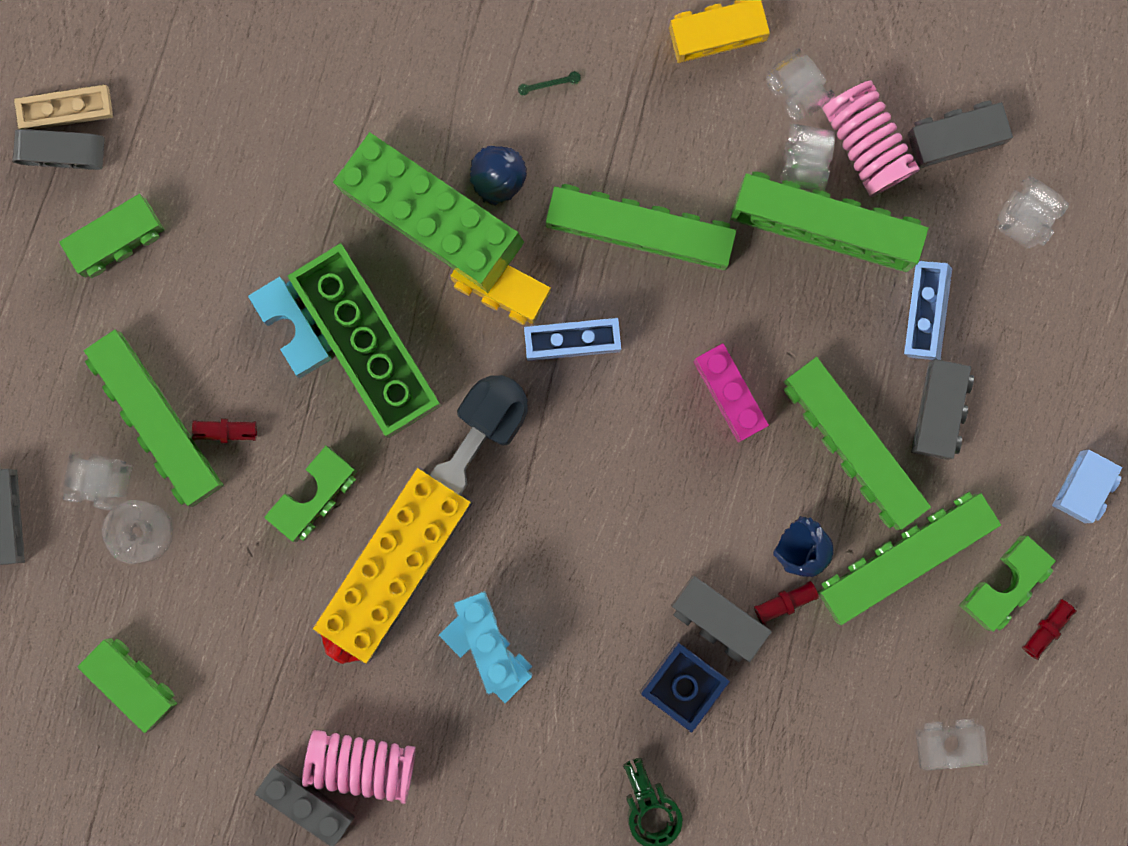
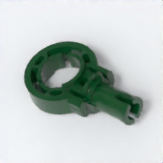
M635 758L633 761L637 772H634L630 761L623 764L639 804V808H636L632 795L626 796L630 807L627 816L629 829L634 839L643 846H668L675 841L681 832V811L676 802L664 793L660 783L654 784L660 800H657L642 758ZM645 798H650V800L644 802ZM653 808L667 811L670 822H674L671 811H675L676 814L674 827L668 822L665 829L655 833L644 831L641 826V818L648 810ZM638 825L640 832L642 834L645 832L647 838H644L640 834H638L634 827Z

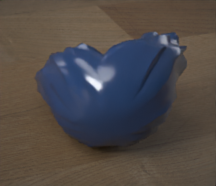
M487 146L482 148L474 159L471 160L470 182L473 184L475 192H478V195L482 197L483 202L496 206L498 203L505 202L506 200L509 201L519 192L527 176L525 161L512 148Z
M800 516L798 520L790 524L789 528L785 529V533L781 535L780 541L773 552V556L777 557L786 572L803 577H814L830 565L834 547L832 540L817 521H814L811 517Z

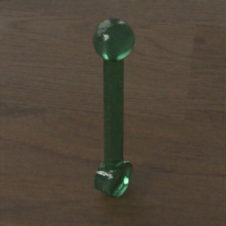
M573 71L567 77L532 85L520 84L518 92L520 95L525 96L529 91L568 82L576 85L580 82L581 76L578 72Z

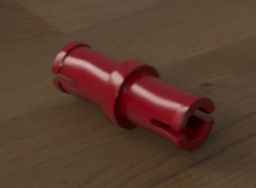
M222 418L221 421L193 420L192 434L194 435H192V439L221 440V443H228L229 440L256 441L257 421L229 422L228 418Z
M808 581L806 584L788 592L785 590L779 592L777 597L754 606V611L758 620L763 625L785 613L787 615L795 613L794 609L819 599V595L814 584Z
M1060 599L1046 619H1041L1038 622V629L1026 644L1022 646V649L1032 658L1039 660L1054 639L1058 640L1060 638V631L1071 617L1076 614L1077 610L1065 600Z

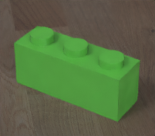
M139 193L62 239L59 243L76 272L85 278L88 276L94 278L102 274L106 270L105 266L115 260L120 262L133 254L132 250L141 244L147 246L160 238L159 234L165 231L146 198Z
M112 638L104 639L77 668L145 734L151 731L178 704L173 699L175 694L164 683L161 682L158 685L150 677L152 671L143 662L138 661L136 663L128 655L130 650L119 639L113 640Z

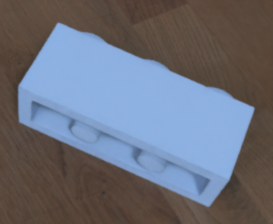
M919 261L915 266L904 354L909 358L941 359L952 268L948 263Z
M618 318L524 327L527 361L621 351Z

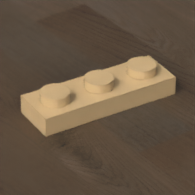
M107 85L14 99L18 129L35 130L113 117L110 91Z

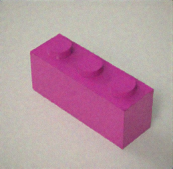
M724 343L695 358L693 362L738 443L769 426Z

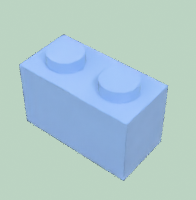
M1091 450L1080 451L1052 506L1083 523H1094L1095 519L1098 521L1107 508V504L1104 502L1109 492L1113 493L1120 484L1121 476H1119L1122 467Z

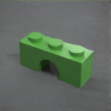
M325 446L305 469L317 481L318 490L316 496L307 503H299L289 494L284 493L264 517L292 542H297L299 539L305 541L316 528L313 525L315 520L320 515L326 517L336 505L333 499L340 491L345 494L357 480L353 477L357 470L328 446Z
M1019 536L1000 558L1010 568L1012 573V581L1007 589L997 592L986 582H979L959 604L962 609L988 631L994 632L996 629H1003L1012 618L1009 615L1017 605L1019 607L1023 606L1031 598L1033 593L1030 590L1037 582L1043 583L1053 572V569L1050 567L1056 560L1029 536Z

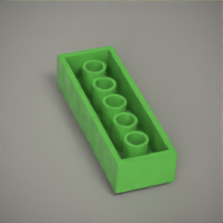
M370 132L333 181L343 194L487 293H489L525 243L516 230Z
M753 171L752 174L746 173L740 184L730 217L731 221L906 273L919 263L929 227L922 226L921 221L916 218L904 216L903 219L891 216V212L876 207L868 210L860 207L861 203L858 201L844 198L841 202L831 199V194L816 189L812 190V193L804 191L795 182L783 180L781 184L771 181L769 175Z
M341 243L288 275L295 290L387 438H391L442 406Z

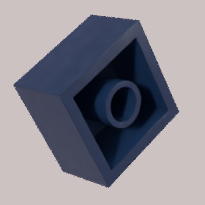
M676 641L639 692L692 733L730 681Z

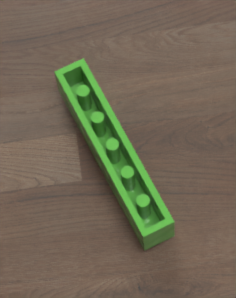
M562 184L561 188L554 186L546 218V228L716 269L726 270L728 267L736 230L731 229L729 223L713 220L712 224L701 222L700 217L694 214L682 213V217L670 214L669 209L660 206H652V209L639 207L640 203L631 199H622L621 202L609 200L610 195L602 192L592 191V194L589 195L580 193V188L568 184Z
M113 330L83 350L88 357L85 360L86 365L95 376L98 374L105 382V385L102 386L104 392L112 402L117 400L123 409L119 412L122 419L129 427H135L140 435L137 437L138 443L146 453L152 452L157 460L154 463L156 470L164 479L167 477L174 485L171 491L181 505L186 503L187 506L194 507L224 487V484L121 332Z
M817 357L783 381L787 386L784 392L794 404L800 403L806 411L803 413V417L813 429L819 428L825 436L821 440L832 454L838 453L844 461L840 465L851 479L857 478L863 486L859 489L870 504L876 503L882 511L878 515L889 529L894 527L895 530H902L931 508Z
M970 492L961 495L953 501L956 506L946 512L941 508L927 517L929 523L921 528L917 524L901 533L903 539L893 545L891 541L884 543L874 550L876 556L868 561L863 557L849 565L848 569L850 572L839 578L838 574H835L821 583L823 589L819 590L818 594L835 622L843 625L1000 527L1001 523L982 493L971 495Z

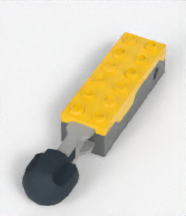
M503 375L488 376L479 380L470 389L457 409L458 417L472 427L451 461L436 465L430 475L419 468L415 470L313 627V630L321 634L325 653L341 664L362 661L367 664L373 659L473 504V502L461 495L468 485L466 469L486 438L503 446L509 445L527 415L528 400L523 388L516 381Z

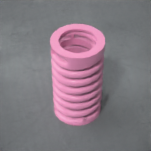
M872 80L845 91L822 107L826 117L831 122L832 128L838 130V139L844 140L843 148L849 151V159L855 161V170L861 171L859 178L861 181H864L862 183L870 197L895 186L920 170L916 162L913 161L911 154H905L891 164L884 166L907 152L908 147L905 143H902L884 152L902 140L900 133H896L876 143L897 129L895 123H889L868 134L891 119L890 113L885 112L863 123L885 109L883 102L874 104L879 99V93L876 91ZM870 106L869 108L865 109L864 111L859 112V113H857V114L851 116V115L854 114L855 112L860 111V110H862V109H864V108Z
M313 730L304 763L303 787H307L310 784L313 785L314 781L316 789H322L326 785L327 789L332 792L337 789L344 794L351 791L355 796L363 793L364 797L367 798L375 795V798L379 800L384 799L386 796V799L390 802L400 800L402 804H406L416 747L406 746L403 749L398 744L393 743L390 746L385 766L388 744L381 741L378 744L373 765L376 742L369 739L366 743L361 764L364 740L361 737H357L354 741L349 762L352 738L349 735H345L342 739L337 761L340 735L333 733L331 736H327L325 731ZM326 745H329V747H328V752H327L326 759H325Z

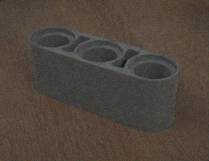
M15 130L12 161L16 164L28 166L101 170L103 168L105 137L86 133Z

